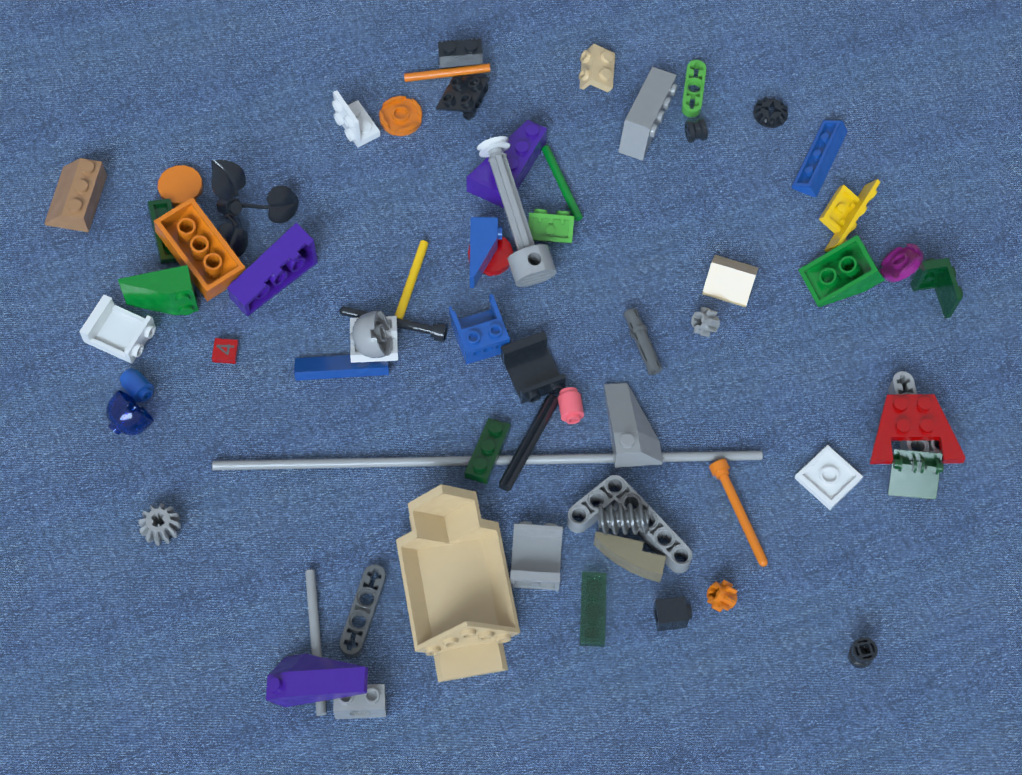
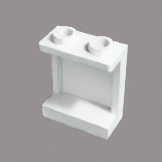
M103 295L79 332L85 343L132 364L136 357L138 358L142 354L146 341L153 337L156 326L153 317L147 315L146 318L136 315L114 305L111 297Z

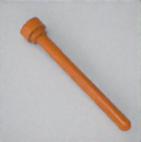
M726 459L717 460L709 465V469L713 476L720 479L758 564L765 567L768 564L766 555L728 476L730 474V466Z

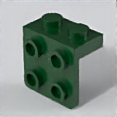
M949 258L926 259L921 263L910 283L913 291L935 289L944 318L952 316L963 298L962 288L958 286L956 280V270L954 266H951Z

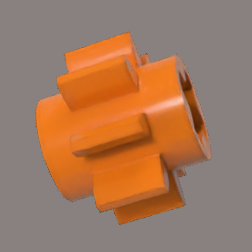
M723 580L722 583L716 581L708 588L707 602L712 604V609L721 612L722 609L729 611V609L735 606L737 590L732 588L733 584L726 580Z

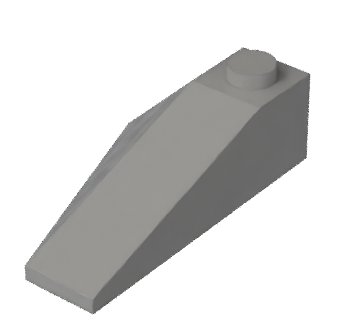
M628 383L604 384L615 468L662 465L660 441Z

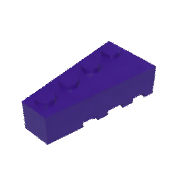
M530 120L523 123L509 137L507 143H510L511 147L504 152L507 154V160L517 190L547 141V128ZM487 157L466 177L467 192L504 208L490 162H488L489 157Z
M295 223L237 279L230 283L227 287L230 299L248 317L318 263L314 240Z

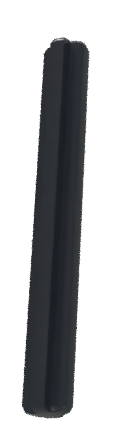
M549 394L545 398L499 481L500 489L507 492L512 489L558 405V397Z

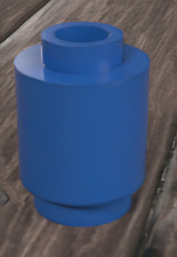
M130 368L120 376L122 388L136 402H145L152 397L154 386L139 370Z

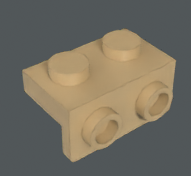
M593 44L587 50H584L580 57L579 88L584 90L589 85L609 92L613 89L615 53Z

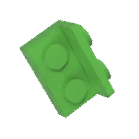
M534 209V213H529L528 225L533 241L572 244L574 216H570V212L556 211L555 215L547 214L548 210Z

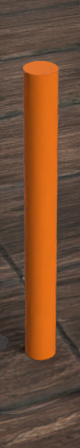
M490 63L404 73L405 82L487 73L490 72Z

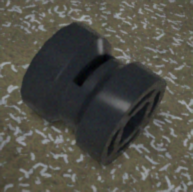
M867 637L857 639L849 650L848 660L856 668L863 669L868 667L877 655V645Z

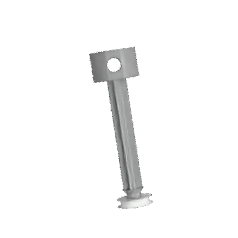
M506 136L494 137L480 143L477 150L480 151V157H489L488 162H490L518 250L507 258L511 272L518 287L542 283L555 276L557 273L548 245L534 244L509 167L507 154L504 153L511 147V144L507 143L509 138Z

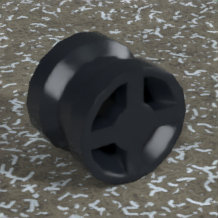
M703 118L698 119L696 122H685V134L689 143L694 142L696 139L707 140V126Z

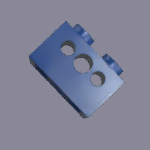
M493 294L489 295L491 310L458 319L456 312L452 310V306L449 307L451 326L466 365L501 354V346L510 343V337L508 336L504 321H502L503 319Z

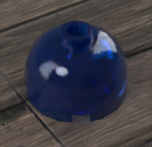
M122 390L117 391L107 403L106 417L110 421L108 426L117 435L121 433L128 436L139 435L151 426L154 418L143 406L140 408L135 403L136 401Z

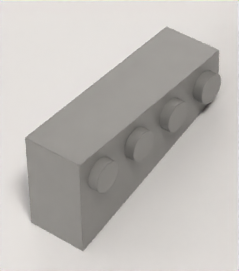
M655 67L651 68L625 119L619 153L643 161L649 145L656 135L658 125L663 120L665 110H668L670 106V97H674L678 85L675 84L677 75Z

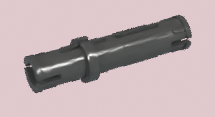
M637 308L627 310L623 315L630 329L629 334L637 344L648 374L655 375L660 373L663 368L648 337L647 326L643 325Z

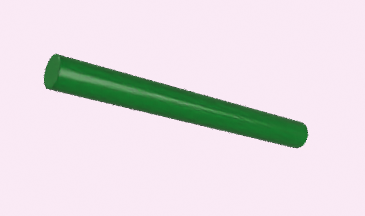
M546 145L541 150L571 214L574 216V220L580 221L583 216L550 146Z

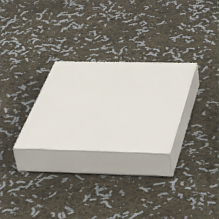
M829 445L822 449L795 475V479L829 510L863 478L857 470Z

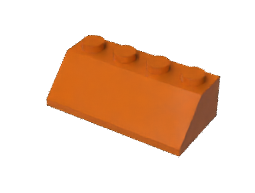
M193 197L154 220L155 232L180 266L188 265L193 283L207 302L225 291L230 283L237 279L245 270L243 263Z

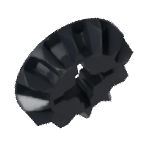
M765 96L763 100L757 101L753 109V115L760 125L776 128L783 125L787 120L788 107L783 104V100H776L775 96L772 99H768ZM772 107L774 112L769 117L768 110Z

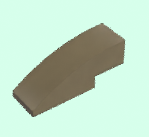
M595 532L594 545L606 557L633 574L645 579L661 582L666 556L642 551L644 544L642 541Z

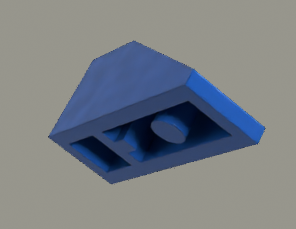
M470 217V288H475L498 249V240H502V226H498V217Z

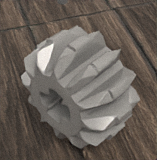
M160 503L158 509L151 505L150 512L143 511L142 513L144 518L138 522L140 527H142L139 531L142 536H146L145 539L148 543L154 540L155 544L159 546L161 541L164 540L166 544H169V537L177 538L176 530L181 529V524L178 522L180 519L179 514L174 513V509L171 506L165 509L162 503Z

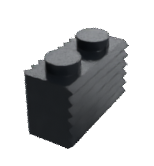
M481 39L439 41V68L446 69L483 64Z

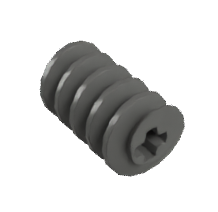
M619 503L617 510L614 511L612 504H609L607 511H604L602 504H599V530L602 528L604 535H608L610 528H612L613 534L617 535L621 528L623 534L627 535L631 528L633 534L637 535L641 527L643 534H647L649 531V505L644 510L642 504L639 503L637 509L634 510L632 504L629 503L627 510H624L622 503Z

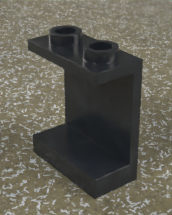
M544 331L501 346L500 357L522 404L525 402H535L547 394H557L565 388L566 377L564 374L560 375L547 348V337Z

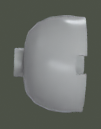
M371 311L361 315L354 323L353 332L350 333V341L365 357L382 358L391 354L392 337L387 338L386 330H390V326L382 311Z

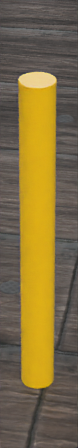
M421 240L394 315L399 319L404 318L429 245L427 241Z

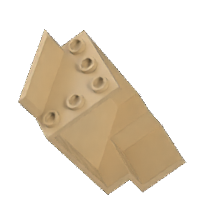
M441 484L408 503L411 532L396 539L415 652L434 656L438 682L508 670L503 643L511 641V637L520 633L499 523L481 519L475 491Z

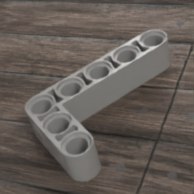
M611 475L569 509L567 526L574 533H582L597 522L599 507L591 505L593 501L600 502L604 511H607L609 504H612L615 511L619 503H622L624 510H627L625 505L629 503L635 505L636 509L638 504L641 503L644 510L647 509L648 504L621 476ZM617 487L620 489V491L614 493L610 491L609 488ZM649 506V522L653 526L649 527L647 534H643L640 527L638 535L656 554L666 556L665 564L673 572L678 574L686 572L690 567L693 556L691 549ZM581 516L584 518V521L577 522L573 520V517ZM665 538L669 541V544L663 545L659 543L658 539ZM680 555L683 556L686 559V561L678 562L675 560L674 557Z

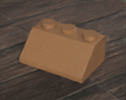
M79 158L63 167L45 220L46 226L83 232L90 231L107 178L102 161Z

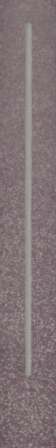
M762 451L661 452L663 462L763 459ZM613 453L530 455L525 465L614 463ZM500 455L496 465H509L514 455ZM471 456L212 461V470L467 466Z

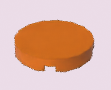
M396 96L383 103L379 111L381 126L386 132L395 136H406L417 131L421 126L423 114L421 106L416 100L408 99L406 96Z
M176 165L168 168L161 174L158 180V191L162 199H171L172 206L177 207L192 197L196 201V198L203 191V182L199 173L194 168L186 165Z

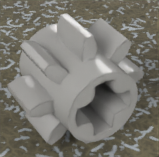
M701 307V312H694L691 319L692 327L695 328L694 333L709 337L710 332H717L720 325L719 318L716 316L717 311Z

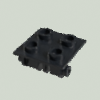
M453 76L436 109L462 111L463 118L466 120L474 118L477 111L476 108L480 107L483 97L488 92L487 83L489 77Z

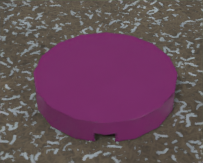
M906 244L908 247L905 248L897 247L883 259L881 263L883 267L880 269V272L886 281H901L909 277L920 267L923 261V252L916 244Z

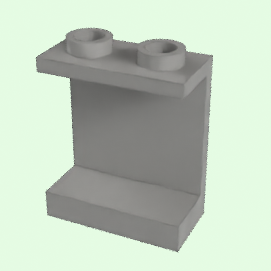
M527 521L514 524L510 575L511 588L559 591L563 527L554 523L534 525Z

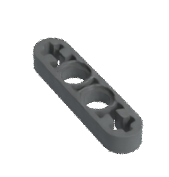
M373 564L365 569L342 633L340 649L343 655L348 658H354L361 654L386 582L385 571L379 565ZM375 572H378L381 579L375 580L374 589L370 587L371 577L369 575L372 576ZM371 594L374 597V601L370 605H363L360 602L361 596ZM358 616L365 618V626L362 628L354 627L352 625L354 618ZM352 633L356 634L355 644L357 648L353 647L349 651L345 644L351 642Z

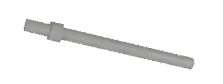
M306 570L312 655L322 657L315 570ZM326 701L315 702L316 715H326Z

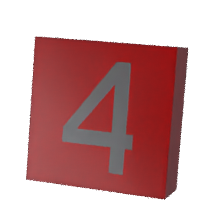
M215 338L212 362L236 364L239 341Z

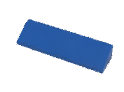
M823 120L791 186L792 189L812 197L818 196L847 134V128L843 121Z
M350 355L295 358L294 375L296 381L389 375V361L351 363Z

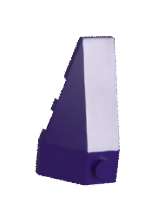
M305 653L285 657L267 675L266 701L282 707H291L366 694L368 668Z

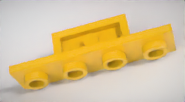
M878 179L866 184L858 197L845 185L837 189L819 218L834 233L825 248L826 252L847 241V235L857 226V219L867 210V203L877 194L876 189L880 184Z

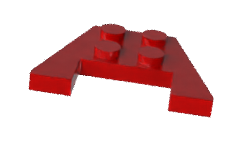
M893 394L886 396L870 457V464H892L893 452L891 441L938 440L940 453H943V464L964 463L966 458L935 394Z

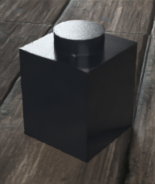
M685 596L655 600L653 610L657 631L687 628L689 619H692L691 605L686 604Z

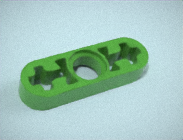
M700 60L690 61L686 70L681 110L685 116L691 118L698 116L702 107L706 65ZM694 69H698V77H697V78H696V77H693V76H694ZM691 85H696L700 88V90L697 92H692L688 89V87ZM691 99L695 100L694 109H691L689 106Z

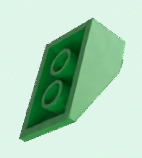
M858 235L798 269L818 307L865 292L885 280L867 247Z
M188 265L118 279L126 304L129 306L171 315H190L193 312L199 311Z

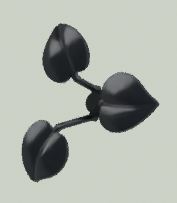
M228 160L211 161L212 189L219 198L216 205L217 210L222 214H226L225 218L233 223H223L219 227L218 232L237 257H240L247 248L248 237L244 229L237 228L238 223L232 216L238 215L242 208L269 209L268 218L270 221L285 223L295 215L299 203L298 197L287 186L278 185L269 191L267 196L268 205L241 203L239 199L234 197L238 196V190H241L246 183L243 169L236 163Z

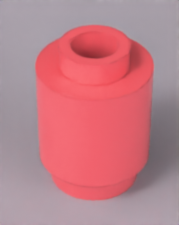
M574 387L560 390L558 404L561 420L568 424L580 422V419L584 417L581 394Z

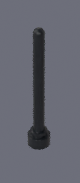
M345 306L339 310L341 315L352 318H359L361 315L368 313L367 311ZM397 318V328L429 334L430 337L439 342H445L448 324L438 322L431 326Z

